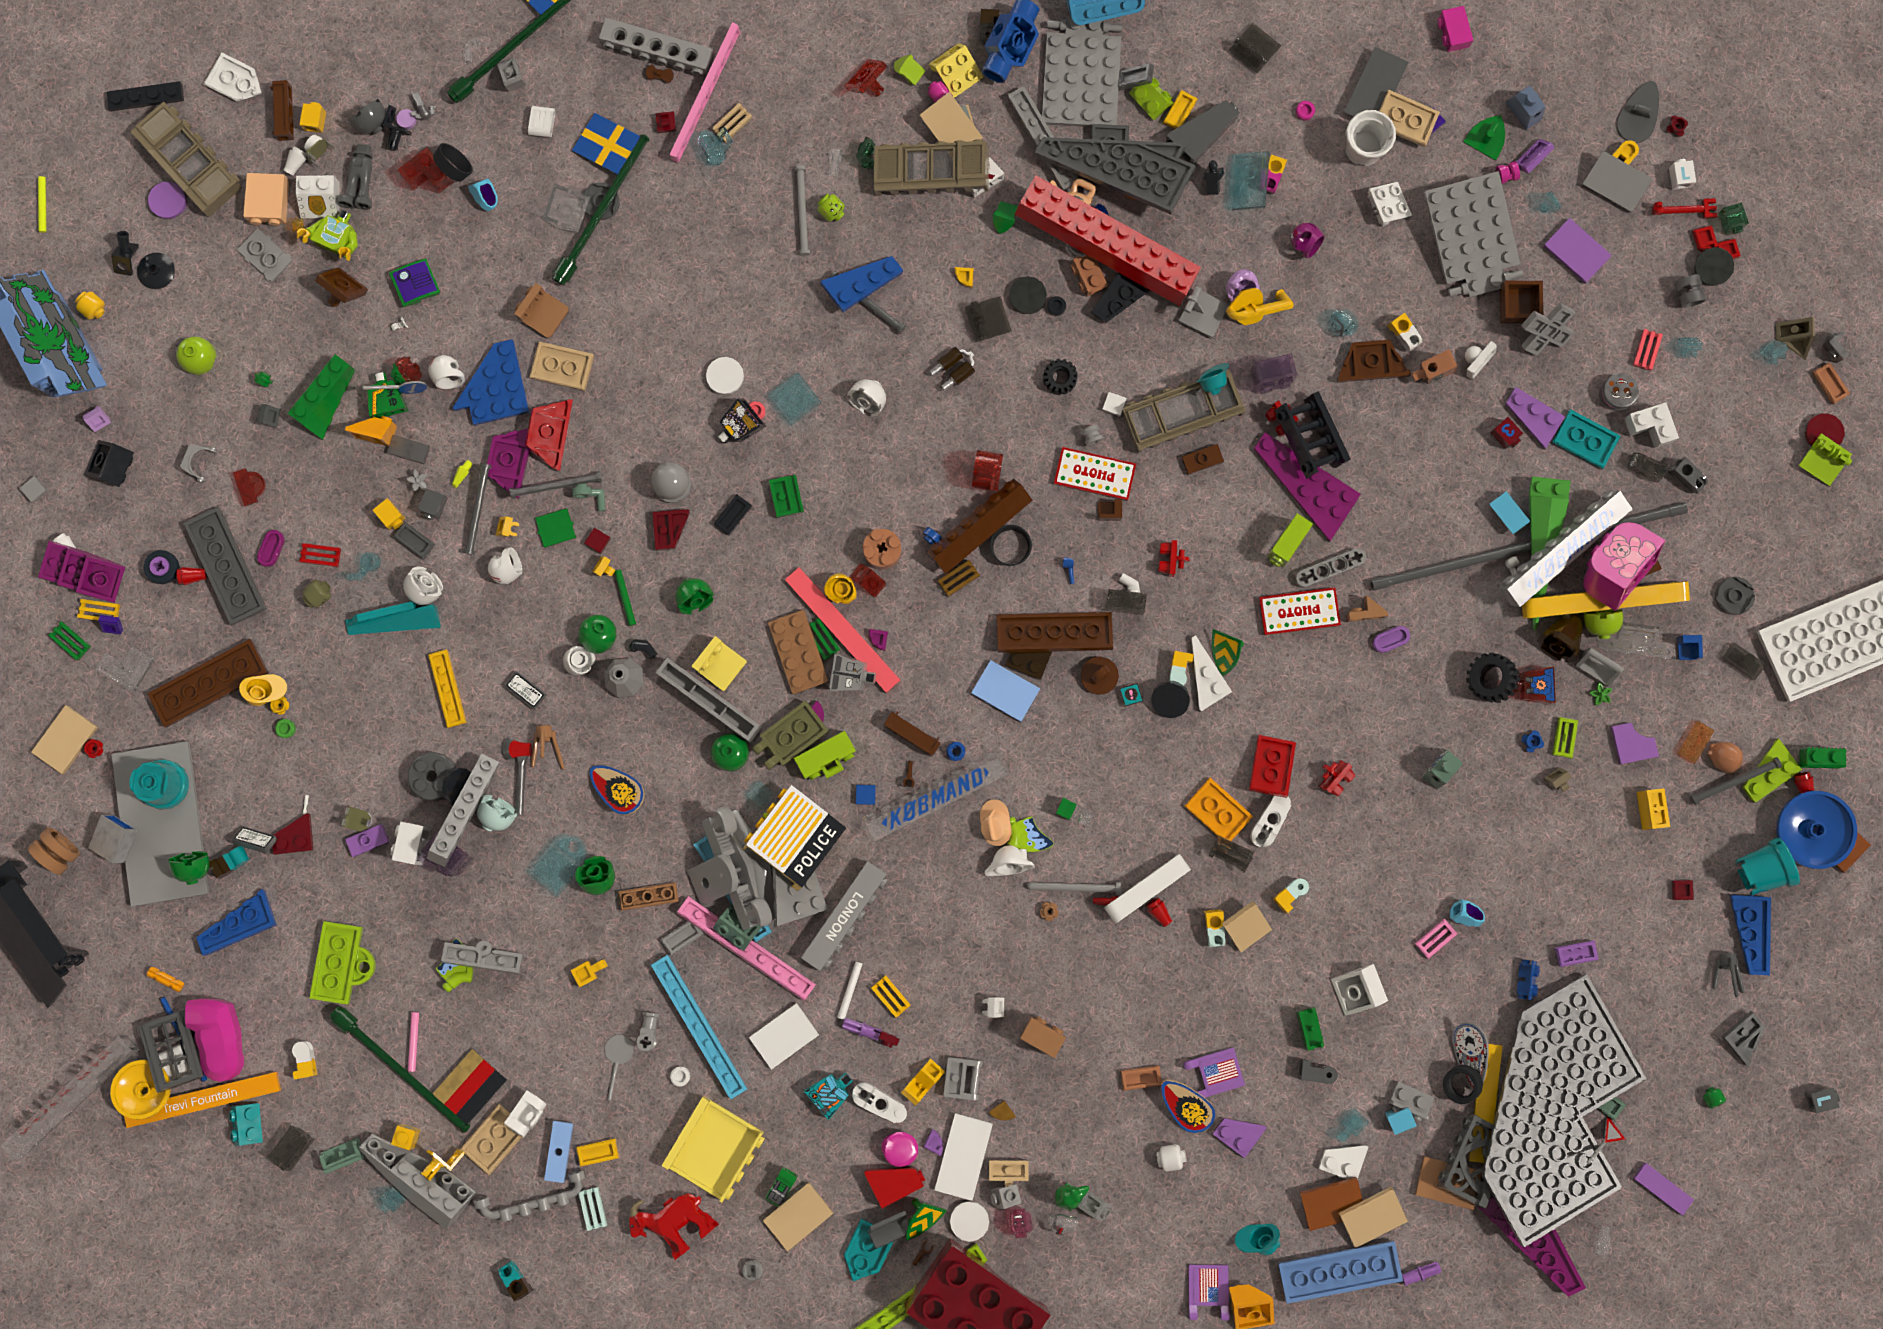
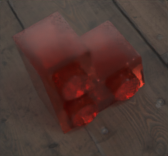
M428 147L397 169L413 191L428 179L439 193L454 183L451 178L446 176L436 166L433 154Z

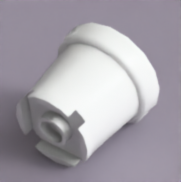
M1365 110L1356 114L1350 120L1345 132V149L1348 158L1354 164L1369 166L1384 156L1393 147L1396 139V129L1392 120L1386 114L1377 110Z

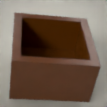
M1505 280L1501 284L1500 323L1523 324L1533 311L1544 315L1543 281Z

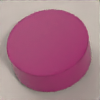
M1302 101L1298 104L1296 115L1300 120L1307 121L1314 116L1315 107L1311 102Z

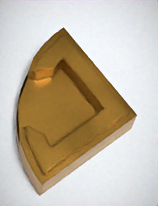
M1005 1100L989 1111L990 1115L998 1120L1005 1121L1016 1117Z

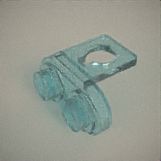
M725 127L721 128L717 136L707 130L702 131L698 136V143L708 162L712 165H721L725 160V153L733 144ZM723 135L726 137V144L722 143Z

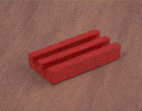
M302 543L303 548L300 553L301 558L299 562L339 567L341 548ZM307 548L336 552V555L309 552ZM306 555L335 559V562L306 559Z

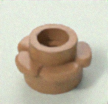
M1053 902L1043 903L1040 916L1045 918L1046 921H1052L1054 918H1057L1059 914L1057 905Z

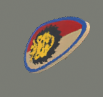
M600 765L590 768V778L595 790L614 812L620 815H629L640 808L644 801V789L639 781L612 767Z
M1167 1079L1162 1082L1161 1091L1164 1102L1174 1120L1182 1129L1187 1132L1198 1133L1208 1129L1213 1124L1215 1109L1211 1102L1203 1095L1187 1085Z

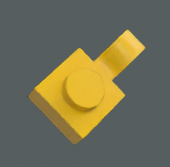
M605 959L593 965L587 961L570 971L580 988L597 979L596 972L606 968L608 965Z

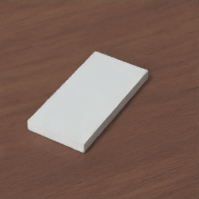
M955 1113L935 1191L973 1200L993 1123Z

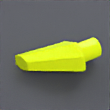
M466 460L462 466L458 467L452 487L457 488L468 475V470L473 465L472 462Z

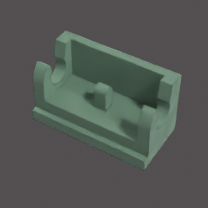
M359 1137L321 1152L319 1158L324 1174L366 1158L359 1150L361 1146Z

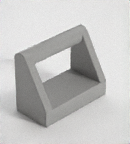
M1592 647L1585 649L1574 667L1606 687L1624 670L1622 666Z

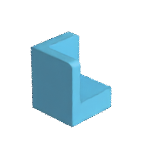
M1409 1108L1395 1113L1393 1110L1385 1112L1395 1135L1417 1126Z

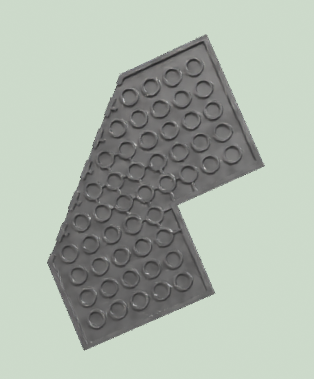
M1587 974L1582 975L1519 1013L1482 1177L1521 1247H1526L1622 1188L1602 1151L1598 1153L1591 1164H1587L1588 1159L1599 1145L1585 1123L1583 1116L1645 1080L1646 1076Z

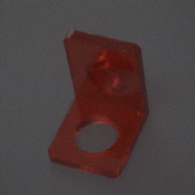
M861 563L849 577L852 581L861 585L873 597H877L886 585V582L872 569ZM863 570L862 575L856 578L858 572Z

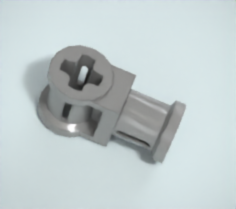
M642 1012L644 1019L640 1036L637 1039V1046L642 1051H650L657 1044L655 1038L657 1031L656 1023L660 1014ZM648 1037V1040L651 1041V1045H647V1047H645V1044L642 1043V1040H645Z

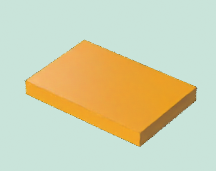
M1211 778L1203 784L1184 806L1227 845L1253 817L1252 814Z

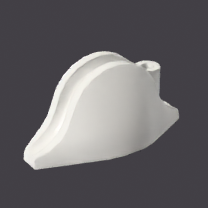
M1009 845L1000 848L996 852L993 862L985 870V875H1013L1035 867L1032 862L1027 860L1026 849L1019 850L1017 847Z

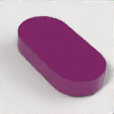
M271 530L266 533L257 554V560L262 566L271 567L277 562L285 543V537L281 532Z

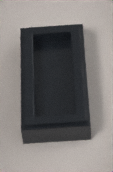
M736 494L714 522V525L730 536L752 505Z

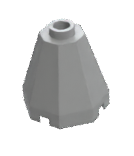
M631 658L614 659L604 671L605 688L618 698L633 697L644 685L643 668Z

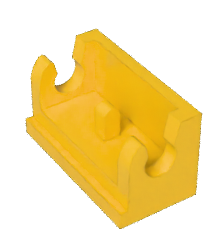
M1665 789L1636 792L1642 830L1670 827Z

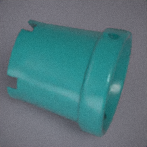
M168 759L143 763L137 769H134L131 773L129 784L131 791L134 792L138 799L150 807L163 810L171 809L183 801L189 789V777L185 769L177 762Z
M1779 837L1770 840L1768 845L1735 860L1736 865L1741 863L1742 868L1737 871L1746 890L1752 888V891L1749 893L1751 896L1782 886L1792 887L1800 884V876L1795 861L1788 847Z

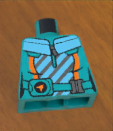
M846 1072L838 1079L833 1074H830L807 1088L804 1092L829 1120L849 1096L845 1088L853 1080Z

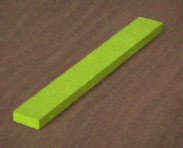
M977 1243L968 1249L969 1252L983 1262L988 1261ZM915 1287L855 1329H891L909 1316L906 1313L904 1303Z

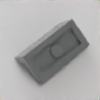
M905 1211L869 1227L867 1233L875 1250L906 1236L908 1223L905 1219L907 1215Z

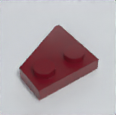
M690 510L652 512L655 550L676 549Z
M309 813L273 834L277 839L273 845V855L314 851L311 814Z

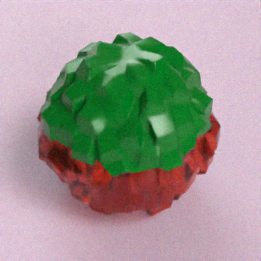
M410 356L398 358L393 364L391 377L396 381L397 385L410 381H420L422 377L420 367L416 362L412 363Z

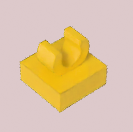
M500 517L496 536H517V533L511 531V527H518L519 523L512 522L513 518Z
M601 556L592 572L598 576H602L603 572L612 576L615 569L608 566L611 561L610 559Z

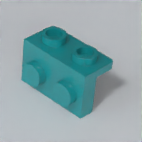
M260 1104L231 1106L229 1121L230 1123L232 1122L233 1130L230 1132V1137L234 1145L242 1146L262 1143Z

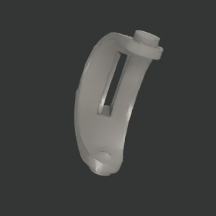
M188 445L180 467L196 477L197 481L203 483L206 479L197 476L192 471L190 466L191 458L195 453L202 450L216 453L217 450L211 446Z

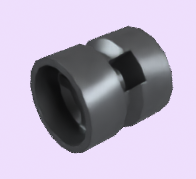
M1699 274L1686 276L1675 281L1677 292L1681 293L1679 299L1682 308L1696 306L1706 301L1704 290L1700 289L1702 282Z

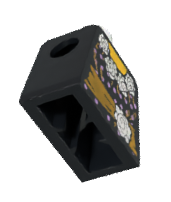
M738 398L720 420L725 430L718 436L725 444L732 438L735 442H743L764 429L766 425L744 398Z

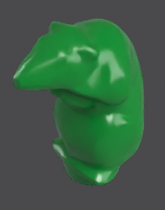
M1066 1183L1064 1186L1057 1188L1054 1197L1055 1205L1061 1209L1072 1211L1087 1194L1089 1186L1076 1187Z

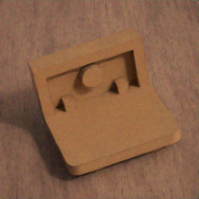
M535 283L533 287L530 286L526 291L525 299L517 304L514 314L518 320L546 338H550L569 312V308L546 293L542 286Z

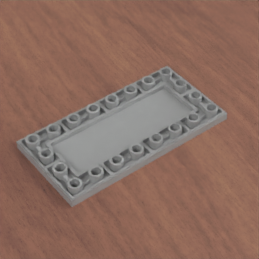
M186 741L111 754L119 817L122 821L137 829L125 860L131 907L210 894L207 874L199 879L198 883L187 885L186 882L176 880L169 869V858L181 853H185L186 856L193 855V851H204L190 742ZM168 759L177 762L185 769L189 777V789L186 797L179 805L171 809L159 810L150 807L136 797L130 789L129 779L133 770L137 769L141 764Z

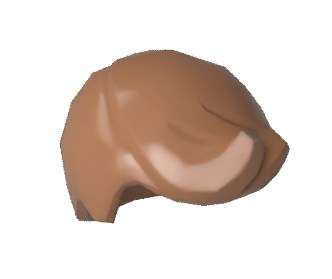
M1718 742L1710 745L1708 755L1717 769L1730 774L1740 768L1743 763V753L1738 746L1730 742Z

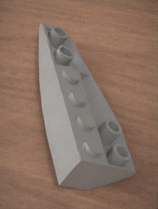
M374 1134L359 1147V1150L395 1188L446 1230L457 1220L476 1194L468 1185L442 1167L431 1181L427 1180L420 1173L423 1172L431 1161L406 1149L391 1145V1142Z

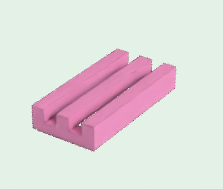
M1443 919L1417 941L1415 945L1429 959L1454 938L1457 932ZM1444 925L1446 926L1445 929H1443L1438 935H1436V936H1435L1431 941H1429L1424 947L1421 945V944L1424 943L1428 938H1430L1435 932H1437L1442 926H1444ZM1448 931L1451 932V934H1450L1449 936H1447L1442 942H1440V943H1439L1435 948H1433L1429 953L1426 951V950H1427L1430 946H1432L1437 940H1439L1444 934H1446Z

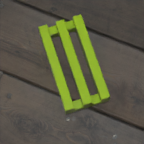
M1558 717L1552 755L1573 758L1578 720ZM1565 722L1561 750L1558 752L1562 724ZM1569 723H1572L1568 753H1565Z

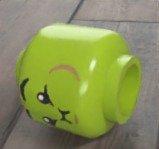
M827 193L817 203L819 205L817 208L818 212L828 222L834 219L838 221L845 214L843 212L845 204L835 194L829 195Z

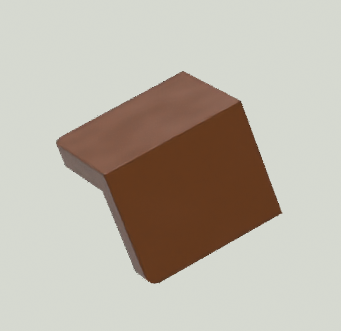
M1114 499V502L1100 501L1098 503V521H1121L1122 499Z

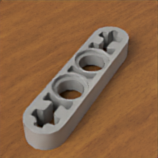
M1353 549L1301 570L1297 573L1295 582L1301 588L1312 586L1359 567L1365 562L1366 554L1362 549ZM1354 553L1362 556V558L1359 559L1360 562H1358L1357 560L1351 561V566L1349 567L1348 560L1345 556H1348V559L1354 557ZM1336 560L1344 562L1345 566L1342 570L1335 568L1334 562ZM1318 567H1324L1327 570L1325 577L1318 576L1316 572ZM1310 570L1313 571L1315 581L1312 577L1307 580V584L1304 581L1300 582L1301 574L1308 576L1312 574Z

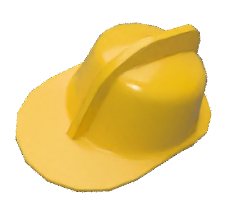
M274 674L246 678L239 686L241 696L253 706H262L267 702L281 699L287 691L285 680Z

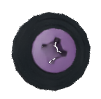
M164 550L154 551L149 554L143 566L147 578L156 584L172 582L177 577V569L180 568L177 558L172 553Z

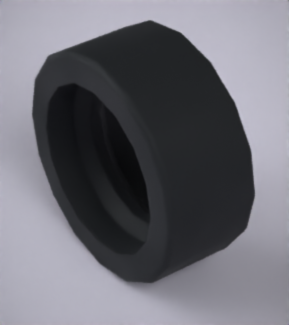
M1457 1065L1448 1071L1443 1078L1444 1093L1454 1103L1461 1105L1469 1104L1478 1098L1482 1092V1077L1471 1066ZM1463 1073L1471 1078L1474 1084V1090L1471 1094L1462 1096L1454 1090L1452 1079L1456 1074Z

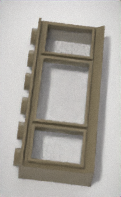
M1230 369L1226 370L1227 384L1216 395H1212L1211 392H1205L1199 382L1190 384L1189 382H1184L1178 385L1177 389L1171 390V388L1161 391V394L1155 397L1152 394L1144 397L1141 402L1136 403V401L1125 404L1122 413L1138 454L1145 448L1157 447L1160 443L1167 440L1174 441L1178 436L1187 433L1188 435L1193 434L1200 428L1212 427L1214 423L1222 420L1226 422L1233 416L1239 414L1243 416L1246 413V409Z

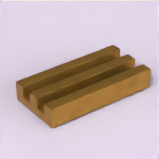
M968 560L939 579L938 583L949 597L978 578L980 574L972 565V562ZM967 566L970 567V569H968L961 575L957 576L947 584L943 583L955 574H957L958 572H960L961 570H963L964 568H966ZM971 572L974 573L973 576L949 591L947 589Z

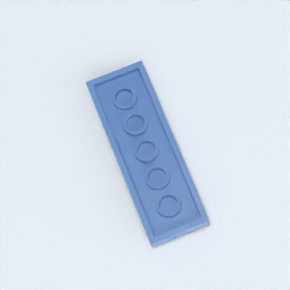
M1394 1240L1278 1263L1285 1302L1287 1304L1403 1281Z

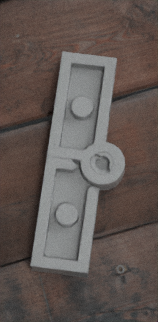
M480 941L476 947L445 942L441 963L519 974L523 954L492 950L491 944L488 941Z

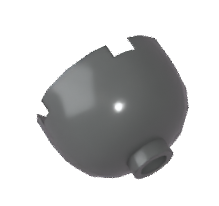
M377 99L359 110L357 115L355 116L354 114L348 121L356 131L362 134H369L371 132L377 134L384 129L382 125L386 110L380 100Z

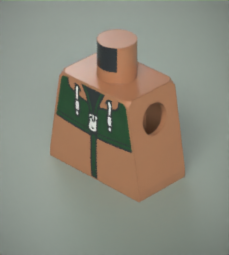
M1450 349L1423 361L1420 364L1421 369L1411 374L1415 383L1426 379L1429 384L1455 373L1457 364ZM1434 368L1436 371L1430 372L1428 369Z

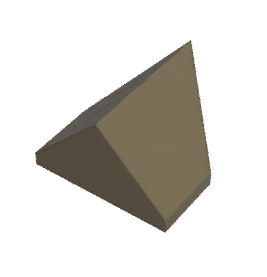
M1814 317L1776 323L1777 342H1780L1806 360L1815 337Z

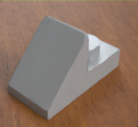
M515 58L497 64L508 92L526 85Z

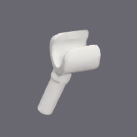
M1515 556L1505 561V565L1512 575L1516 573L1514 567L1519 565V561Z

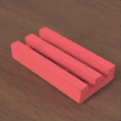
M1648 329L1642 331L1633 366L1649 371L1653 370L1663 334H1657L1654 331L1650 332ZM1646 336H1650L1642 363H1639ZM1656 338L1649 365H1646L1653 339Z

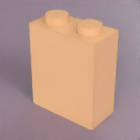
M247 173L243 217L252 225L268 223L272 226H279L280 223L286 224L289 179L284 174Z

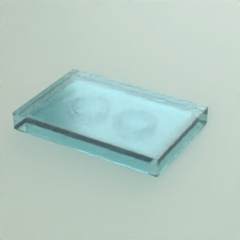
M1268 151L1232 154L1229 210L1265 208L1270 156Z

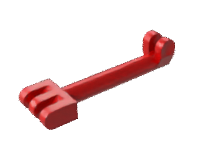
M1716 198L1703 199L1702 205L1663 206L1662 202H1655L1652 207V214L1703 213V219L1717 218V213H1710V211H1716L1717 206H1709V204H1715Z

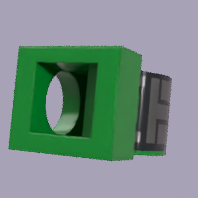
M783 1167L765 1199L779 1207L798 1178V1175Z

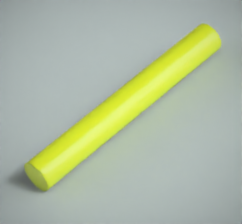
M43 176L38 177V229L40 233L47 232L46 177Z

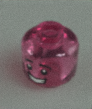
M1025 1208L1010 1210V1214L1006 1216L1008 1233L1015 1235V1239L1026 1238L1027 1233L1033 1230L1031 1213L1027 1212Z

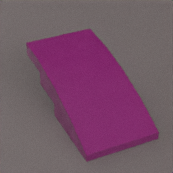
M49 540L38 578L56 582L57 585L74 589L77 593L115 603L125 566L89 552Z

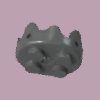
M436 752L420 755L413 761L408 771L410 788L417 796L425 800L437 801L445 798L442 791L443 780L451 769L456 768L455 763L451 758ZM430 771L437 773V778L433 782H430L427 778Z

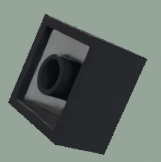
M98 440L84 475L120 487L125 481L127 468L133 462L134 452L114 443Z

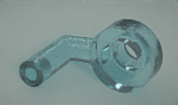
M373 552L364 553L360 558L362 568L358 573H349L347 579L349 581H360L368 572L378 570L381 565V559L378 554ZM371 559L374 560V564H373V565H371V563H370V562H371Z

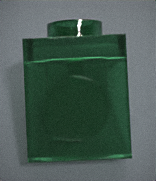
M865 137L864 141L859 144L856 158L861 167L869 170L870 168L874 169V160L871 157L876 145L872 139Z

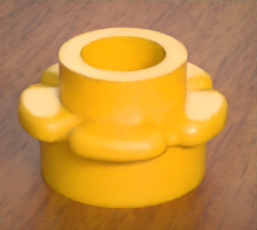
M283 696L281 699L271 701V711L278 715L284 714L289 709L287 698Z

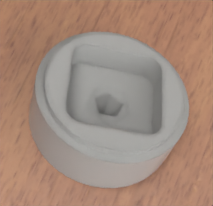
M756 1260L746 1262L742 1268L743 1276L748 1281L758 1280L763 1274V1267L760 1262Z

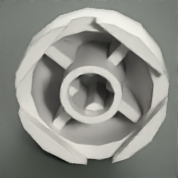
M860 380L847 393V396L850 395L851 397L849 399L851 405L863 414L864 410L872 413L871 417L878 416L886 404L885 391L882 385L875 380Z
M417 566L412 568L404 579V592L408 599L416 604L427 605L433 603L442 594V582L435 573L432 572L430 574L426 572L427 568Z

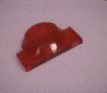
M246 468L234 472L233 475L244 506L257 503V497L262 495L266 488L263 476L257 472H248Z

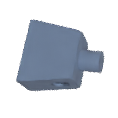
M1528 86L1506 101V104L1526 130L1542 120L1545 105L1531 86Z

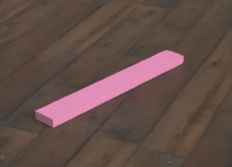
M733 22L671 150V160L676 163L680 161L740 34L739 26Z
M689 896L677 911L678 915L801 1000L805 1001L815 987V983L754 941L749 943L745 951L736 947L713 929L719 917Z

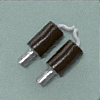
M953 347L938 359L937 362L939 364L929 371L932 376H935L942 369L947 371L963 358L961 352L970 355L971 364L966 361L949 374L950 379L941 386L944 391L953 384L958 386L975 372L973 368L974 360L972 359L974 354L971 351L966 352L963 349L958 350L957 347Z

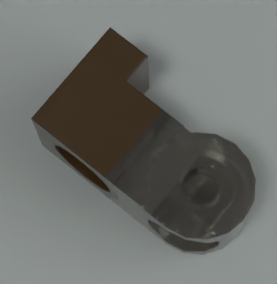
M981 9L980 43L985 46L994 28V22H997L999 18V9Z

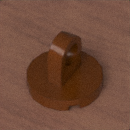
M1093 657L1088 660L1082 667L1080 674L1081 683L1084 688L1090 693L1104 695L1112 691L1117 685L1119 678L1116 665L1105 657Z

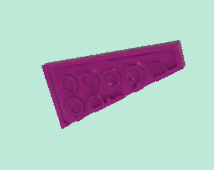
M1264 433L1254 450L1330 542L1361 494L1320 467L1317 468L1318 473L1306 479L1293 450L1267 433Z
M1493 1196L1490 1197L1486 1208L1478 1207L1568 1297L1586 1289L1556 1229L1526 1247H1521Z

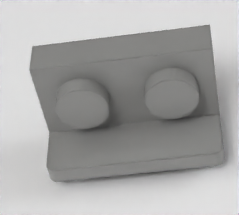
M1397 1081L1388 1103L1392 1104V1109L1396 1111L1409 1108L1413 1118L1422 1121V1118L1428 1120L1429 1116L1427 1115L1435 1097Z

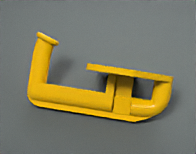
M1250 288L1239 292L1226 309V313L1231 319L1237 320L1243 325H1250L1261 321L1264 315L1292 309L1294 304L1285 291L1280 289L1276 292L1275 298L1281 301L1263 305L1262 292L1258 288Z

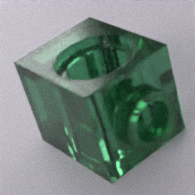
M1742 202L1724 207L1718 213L1725 234L1732 232L1734 235L1743 232V228L1749 224Z

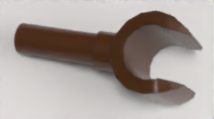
M908 761L907 776L903 781L904 787L906 786L905 781L908 779L913 783L912 788L915 784V780L912 778L913 761Z
M924 1241L921 1245V1251L912 1264L916 1266L926 1253H930L933 1250V1245L930 1250L926 1251L924 1245L927 1241Z

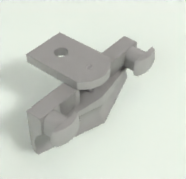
M720 807L715 811L717 815L701 821L714 857L688 870L697 897L703 906L729 894L742 930L757 925L761 927L767 926L775 919L773 906L775 892L773 890L770 864L750 848L742 849L746 844L743 842L744 839L752 831L739 811H731L728 807Z

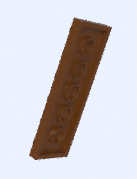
M1112 612L997 615L998 653L1113 650Z
M248 639L147 694L163 726L167 728L239 689L244 679L266 675L269 672L253 641Z

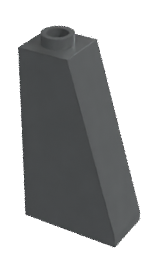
M1225 100L1170 132L1166 136L1165 142L1185 143L1186 148L1181 156L1187 162L1195 164L1238 119L1240 113L1238 107L1234 103H1229Z

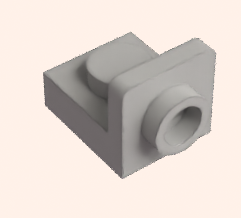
M1088 1191L1077 1207L1094 1219L1102 1222L1103 1219L1109 1216L1112 1205L1093 1192Z

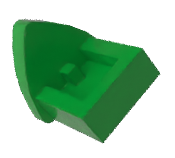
M1002 201L999 202L996 212L993 213V223L999 234L1008 231L1015 222L1014 214L1018 206Z

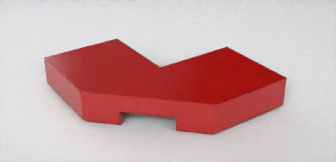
M1712 225L1692 231L1697 249L1701 252L1717 247L1728 251L1733 259L1741 256L1736 239L1717 243Z

